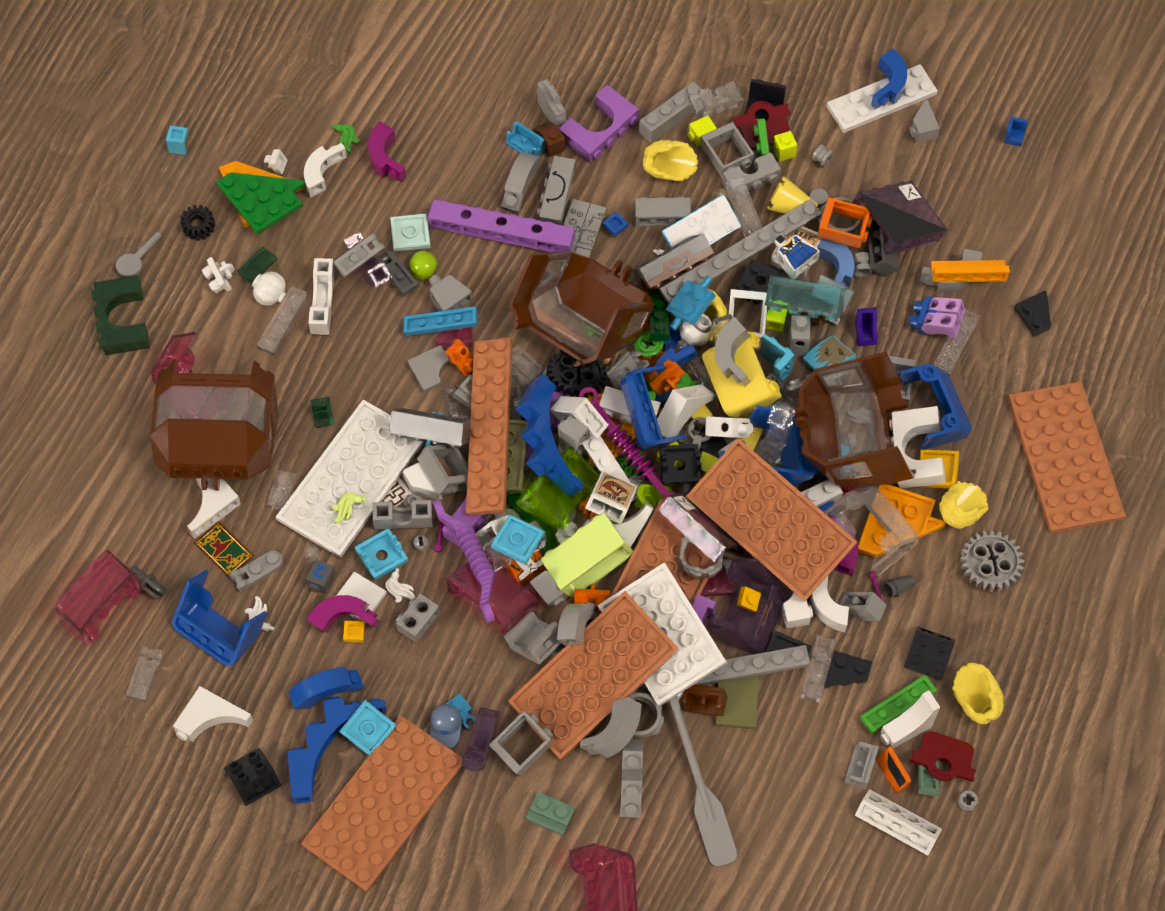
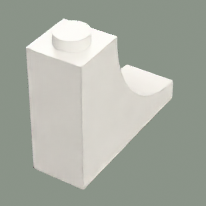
M702 384L673 389L657 419L662 437L670 438L677 436L687 420L700 407L713 401L716 394Z
M196 478L197 484L202 490L203 498L200 511L195 519L187 525L189 533L194 539L241 505L239 496L224 479L219 480L220 488L219 491H216L213 488V479H207L208 488L207 490H202L201 479Z
M646 502L637 513L623 519L621 524L611 521L630 547L653 511V505ZM592 516L591 520L587 519L583 526L592 522L594 516Z
M199 686L173 725V728L178 738L183 741L188 739L193 742L199 734L214 725L238 723L249 727L253 719L250 713Z
M930 691L923 693L919 700L906 712L882 727L880 738L885 745L891 746L894 749L932 728L940 706Z

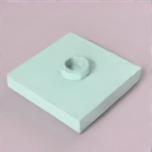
M427 213L390 217L394 252L431 248Z

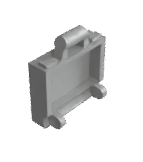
M548 79L538 82V104L548 122L556 124L560 128L567 121L566 111L560 102V96Z

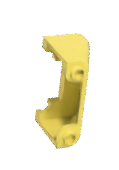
M748 332L750 337L739 346L735 354L736 364L751 381L746 387L741 382L737 384L732 377L728 379L725 377L716 361L715 346L702 354V359L721 406L730 417L749 418L756 405L768 407L782 397L779 385L775 381L765 378L754 349L759 347V337L754 332Z

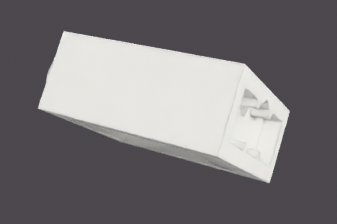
M731 289L728 322L733 318L735 298L762 300L759 333L754 332L760 341V338L765 334L768 293Z
M561 396L550 409L559 422L571 415L589 427V436L587 438L597 439L608 427V423L588 399L584 397Z

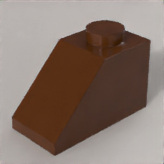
M547 122L533 128L534 133L545 139V151L549 157L565 151V137L556 124Z

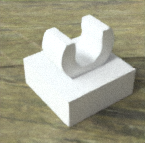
M274 149L272 155L265 156L264 163H269L268 168L272 169L276 175L283 174L288 160L280 149Z

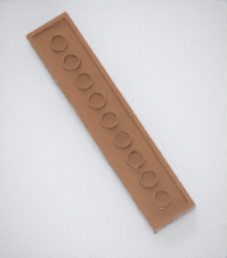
M511 338L474 342L466 514L468 516L506 513L513 347Z

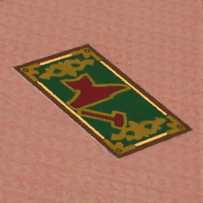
M219 521L194 542L228 578L232 571L240 569L254 557Z

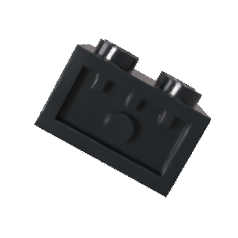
M751 79L745 114H747L749 107L758 101L768 102L773 107L783 105L786 86L779 83L765 82L760 79ZM758 110L755 113V119H765L767 121L769 118L765 110Z
M917 626L904 667L941 680L954 647L955 639Z
M260 748L249 752L247 755L224 767L245 806L282 786L273 767Z

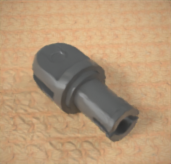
M136 565L130 568L133 572L128 571L127 575L139 583V589L142 592H147L156 599H161L163 597L162 594L166 593V588L156 580L153 574L146 575Z

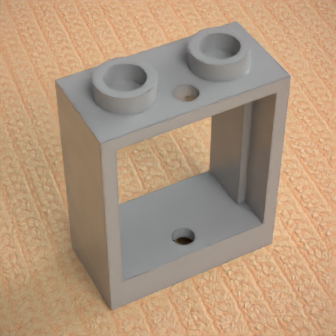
M733 122L701 136L700 146L721 178L723 172L737 166L741 169H747L753 164L754 153ZM732 139L743 157L723 165L712 147Z
M446 443L426 446L417 458L439 495L467 491L468 464L458 448L450 447V444ZM445 457L456 476L449 477L438 458Z
M523 711L489 744L519 776H522L555 743L551 738L553 733L546 726L542 728L538 724L540 720L532 712L528 714ZM528 721L545 741L520 764L503 745Z

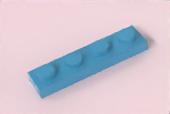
M476 306L404 316L405 336L478 326V309Z

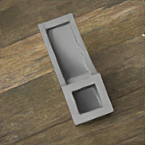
M630 740L622 751L620 817L641 818L643 740Z

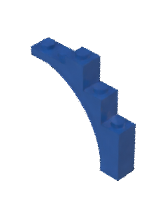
M541 374L531 381L515 408L528 421L521 437L534 449L526 464L539 476L545 474L563 492L572 497L583 489L584 484L569 470L555 444L550 426L549 409L556 385L544 374Z
M338 696L323 700L326 723L313 722L305 726L308 749L298 747L292 749V751H287L291 796L294 804L314 802V779L320 759L330 743L340 734L339 730L361 705V702L353 701L345 705L344 698ZM378 698L369 700V703L381 713L387 714L385 700Z

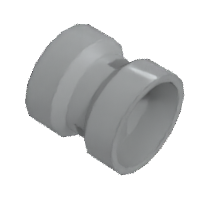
M866 252L854 254V276L866 277L872 273L871 265L869 264L870 255Z

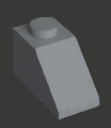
M924 100L913 119L912 127H910L911 136L915 137L917 143L937 139L940 128L928 100Z
M546 570L530 581L540 596L552 608L562 606L569 597L560 590L550 573Z
M845 591L839 602V605L849 607L848 614L863 621L879 622L887 606L874 592Z

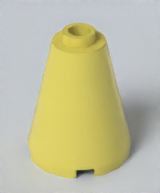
M783 176L781 179L784 182L783 184L779 182L770 199L772 206L768 205L767 209L786 214L811 198Z

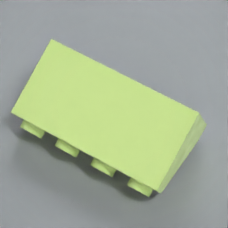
M603 513L595 516L588 525L580 527L573 536L561 541L558 547L547 551L544 557L541 558V561L560 590L570 598H573L575 588L588 589L591 587V584H595L628 560L633 550L608 516Z

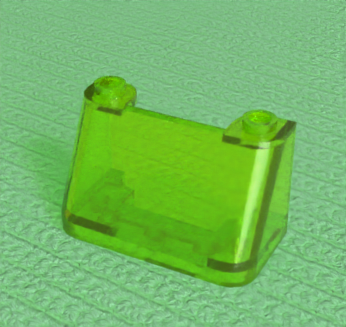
M572 446L560 455L569 470L584 484L581 491L569 497L549 477L543 474L538 476L515 501V504L520 509L555 529L561 528L563 530L571 522L569 520L570 514L589 493L592 494L600 477L593 467Z

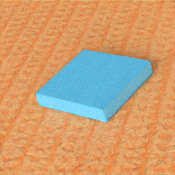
M509 515L492 542L491 548L526 565L545 535V531Z
M364 700L339 732L370 755L376 747L384 742L397 725L367 700Z

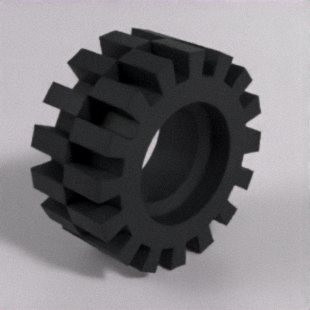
M193 205V209L188 207V212L184 210L183 215L180 217V222L187 237L190 236L192 240L196 237V241H200L199 237H202L203 240L206 239L205 235L210 237V232L213 233L215 228V221L211 210H208L206 206L203 209L202 205H199V208ZM195 219H204L205 221L203 225L198 227L191 225V222Z

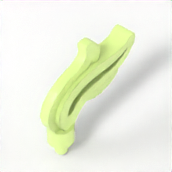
M351 492L344 494L337 505H332L334 511H339L338 517L335 519L336 524H340L345 518L349 519L353 513L352 505L354 503H362V501H367L368 499Z

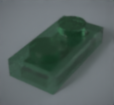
M262 246L238 270V274L252 284L259 274H263L277 261V257Z

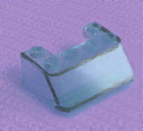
M770 275L765 306H769V310L781 312L782 308L789 309L790 314L800 315V312L808 313L807 317L819 318V315H823L825 320L837 322L838 318L842 319L848 289Z

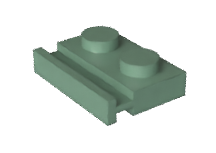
M538 792L529 809L526 820L563 836L575 812V807Z

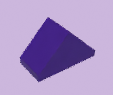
M876 307L857 309L855 328L859 346L877 344Z

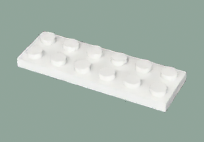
M921 64L907 69V80L903 95L895 104L889 101L885 106L881 105L877 109L871 105L873 94L889 83V79L885 78L827 102V108L842 132L845 133L937 95L938 90Z

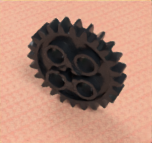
M559 350V354L554 353L553 358L550 357L549 363H547L546 376L557 386L556 392L562 390L563 396L568 393L570 397L574 395L579 397L582 389L586 387L594 388L597 393H600L607 381L608 376L606 372L608 370H605L606 364H602L603 360L578 366L576 370L574 365L578 360L563 350ZM590 392L584 395L585 398H588V394L594 397V394Z

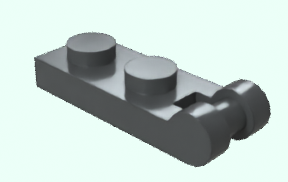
M391 250L386 251L382 257L378 256L374 259L377 267L385 273L403 296L408 295L419 287V283Z

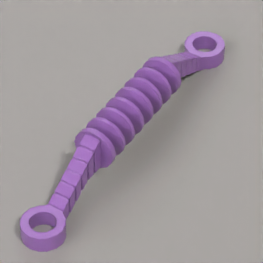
M439 499L431 502L437 519L455 531L456 538L462 547V551L465 553L466 559H468L470 568L477 582L481 585L480 609L486 623L494 621L495 618L489 605L495 572L492 570L485 552H483L484 549L474 529L445 513Z

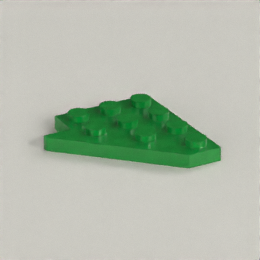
M230 172L216 181L217 187L257 235L303 207L302 202L294 194L305 187L303 180Z

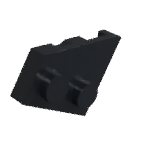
M834 651L824 688L867 682L873 661Z

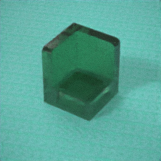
M324 397L310 400L315 427L321 428L334 425L330 398Z

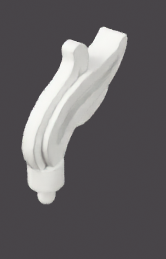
M398 568L395 569V572H392L391 577L386 582V589L396 598L395 603L397 604L402 601V597L409 600L415 597L411 592L414 589L410 585L398 582Z
M255 596L254 608H247L245 610V613L249 614V620L263 611L267 612L266 604L263 607L262 601L258 596ZM264 622L261 630L273 631L274 627Z

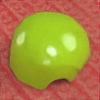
M427 251L416 252L409 262L410 274L416 279H430L435 270H437L436 257Z

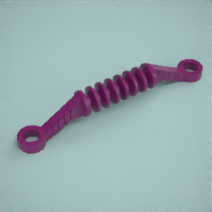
M591 387L582 389L579 397H584L587 392L594 394V400L590 403L608 423L607 429L609 432H607L606 436H614L611 443L619 442L616 449L624 448L621 455L628 453L625 460H633L630 465L631 467L638 466L635 473L643 472L640 479L647 478L662 495L665 502L671 497L680 496L677 493L669 492L653 473L656 467H648L651 463L650 460L643 461L646 454L638 455L642 449L634 450L637 443L629 444L632 437L625 438L624 436L627 431H619L623 425L621 423L615 425L598 403L597 391ZM678 502L676 507L680 509L682 505Z

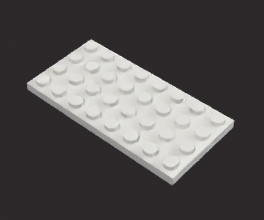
M362 400L277 514L276 520L341 558L373 514V502H382L425 441H415L414 437L408 436L407 438L396 437V434L390 433L391 415ZM351 492L368 499L367 501H362V503H354L352 505L353 513L349 519L345 518L340 524H336L335 519L338 517L339 511H334L332 505H337L344 494Z

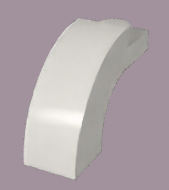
M342 143L330 147L327 151L321 146L308 158L304 168V179L310 198L326 190L325 180L322 177L325 170L347 158L346 150Z
M827 576L810 595L811 606L817 617L825 625L834 630L845 632L849 607L841 606L830 598L827 590Z

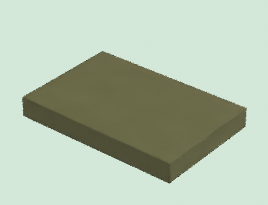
M759 676L718 683V687L724 688L728 697L724 715H716V726L756 729Z

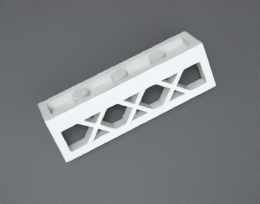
M870 789L855 814L860 819L926 855H929L942 831L940 827Z

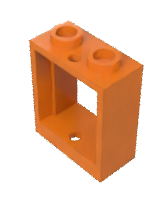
M828 197L817 237L861 248L862 242L866 243L869 233L866 231V227H870L872 223L871 209ZM832 212L863 220L859 236L828 228Z

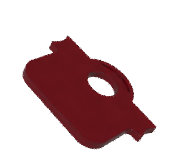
M758 101L749 107L747 114L732 118L736 128L741 129L743 138L751 149H756V143H758V136H754V125L757 123L755 119L756 111L765 110L768 113L769 118L765 123L768 145H772L775 135L790 131L786 116L791 115L788 103L773 107L768 102Z
M928 731L922 737L920 750L913 749L912 751L913 756L910 762L927 767L930 775L937 780L951 781L956 777L971 782L975 780L974 774L977 770L971 767L974 748L967 742ZM936 761H947L951 769L947 772L939 770L936 766Z

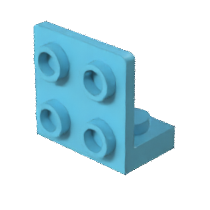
M764 334L761 340L760 355L774 364L772 381H775L780 386L792 373L794 354L789 348L781 346L775 338Z

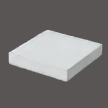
M353 572L336 596L349 595L360 598L370 604L367 609L374 612L386 596L387 591L358 573ZM348 614L358 621H364L359 616Z

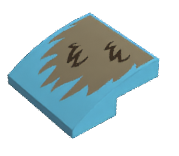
M832 335L812 348L803 357V361L815 370L856 359V354Z

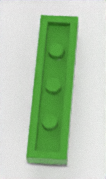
M924 675L861 715L860 720L872 735L884 725L906 712L919 700L923 693L930 691L934 695L937 689L927 676Z

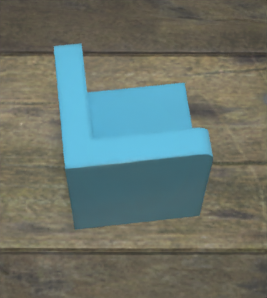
M170 125L166 138L170 153L186 155L185 143L189 133L188 128Z

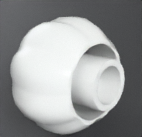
M277 272L259 274L252 283L254 287L253 295L256 301L264 306H270L277 302L282 303L287 296L285 293V280Z
M702 314L695 325L681 322L679 325L680 336L689 345L703 346L710 339L713 331L712 322L705 314Z

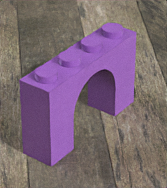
M608 85L595 95V106L613 121L608 129L592 132L583 128L572 118L559 128L565 137V144L589 163L594 159H598L606 148H610L618 137H622L630 126H634L639 120V109Z

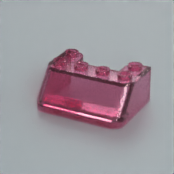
M109 550L104 551L57 601L55 611L63 627L89 646L91 642L93 643L99 638L100 628L98 624L101 620H105L108 617L110 610L114 606L119 605L123 597L128 600L135 598L139 594L138 579Z
M596 843L569 850L570 867L576 873L583 874L585 911H638L635 863L629 853Z

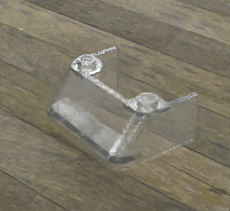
M867 485L846 493L824 513L830 518L832 516L837 518L847 509L855 511L865 505L889 532L880 542L881 548L886 555L872 566L874 573L878 577L918 543L919 536L912 525L876 485Z

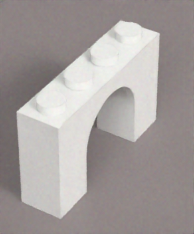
M938 407L892 412V419L889 420L890 431H893V436L890 437L891 447L898 446L910 470L916 469L917 471L913 479L898 482L899 488L946 483L945 466L942 458L914 460L905 454L906 445L913 437L941 431Z

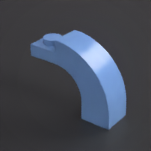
M821 239L818 246L820 251L819 258L829 261L836 268L837 276L834 281L850 287L855 267L850 249L845 244Z

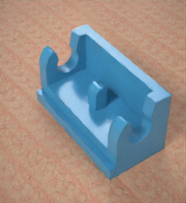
M516 121L513 124L512 132H507L506 144L517 152H528L540 156L545 151V139Z

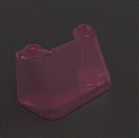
M486 554V558H488L489 564H491L492 570L495 572L489 605L495 618L492 623L501 627L500 633L505 636L529 611H533L537 607L538 599L536 597L538 595L531 588L527 589L497 566L492 558ZM467 562L447 578L448 592L455 597L459 594L461 599L466 598L480 609L482 588Z

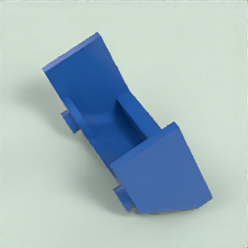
M924 364L899 371L898 375L903 385L920 380L930 383L944 414L941 419L943 430L928 434L922 442L920 450L961 440L970 434L971 424L946 371L932 364Z
M664 365L633 370L623 376L620 381V388L630 414L637 443L644 450L668 445L687 438L686 434L662 438L644 376L665 369Z
M756 405L749 417L750 423H752L753 427L764 428L765 436L768 440L780 443L783 468H772L788 482L792 483L793 486L812 479L817 473V469L802 454L801 446L804 445L800 436L802 428L797 427L795 424L797 417L794 411Z
M205 570L187 580L173 616L172 625L178 633L225 666H231L242 657L257 639L268 613L263 611L243 623L240 628L235 626L211 609L213 603L212 595L203 588L209 573Z

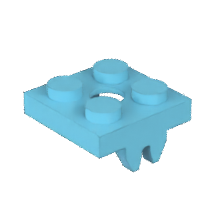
M389 528L355 547V551L374 580L379 579L409 561L400 542L397 541L396 536L391 533ZM381 550L386 551L388 556L385 560H378L376 558L377 552Z

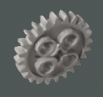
M991 530L990 535L983 531L982 537L976 533L975 539L970 537L968 543L964 544V549H962L960 554L962 555L960 562L964 563L961 566V570H966L964 577L970 576L969 583L976 581V588L980 584L983 585V591L987 587H990L991 592H993L995 587H997L999 592H1001L1002 586L1008 589L1010 584H1015L1016 579L1019 580L1020 573L1024 569L1022 565L1025 560L1021 559L1023 553L1018 552L1020 546H1013L1015 540L1009 542V535L1003 538L1001 537V532L996 536L993 530ZM995 548H999V549H1001L1003 552H1002V553H999V552L995 551ZM976 552H981L984 556H978ZM1000 566H1006L1008 570H1002ZM985 569L990 574H984L981 570Z

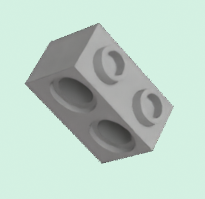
M419 594L417 598L414 597L410 601L406 612H402L396 620L397 631L416 644L440 614L439 606L422 594ZM422 607L427 608L425 612H419L418 610ZM410 622L416 624L414 627L406 626Z

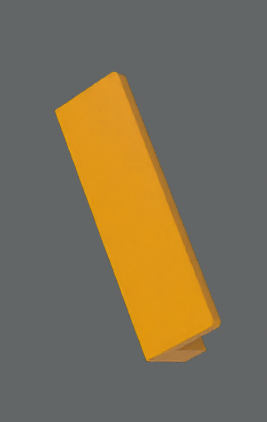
M1005 260L931 262L932 282L1007 281L1010 273L1009 266H1006Z

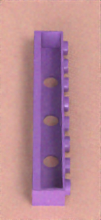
M433 200L427 217L430 228L548 252L572 251L576 238L575 228L569 225H558L549 221L543 222L533 218L518 217L514 214L508 215L499 211L483 210L480 207H468L464 204L449 203L445 200Z

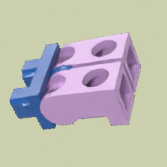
M925 296L924 301H915L914 312L919 313V316L911 315L909 324L911 328L919 329L920 334L948 335L949 338L956 339L965 313L963 301L956 298H931V296Z

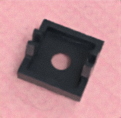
M751 259L736 286V290L768 293L767 305H769L770 300L772 301L780 287L785 273ZM762 276L766 279V283L758 285L755 279ZM753 300V302L755 305H757L760 302H762V300Z
M698 444L659 446L663 485L698 483L701 480L702 462H700L701 454L699 453ZM677 460H682L685 463L683 470H677L674 467V463Z

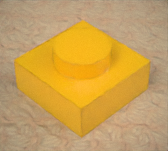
M746 586L741 587L737 606L750 612H757L761 593Z
M344 621L343 641L364 643L365 622Z

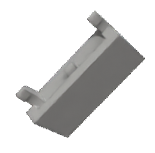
M627 351L606 372L615 388H620L621 378L628 372L649 366L648 360L640 361L637 358L642 354L641 352L630 353Z
M859 742L858 745H855L844 783L866 790L879 746Z

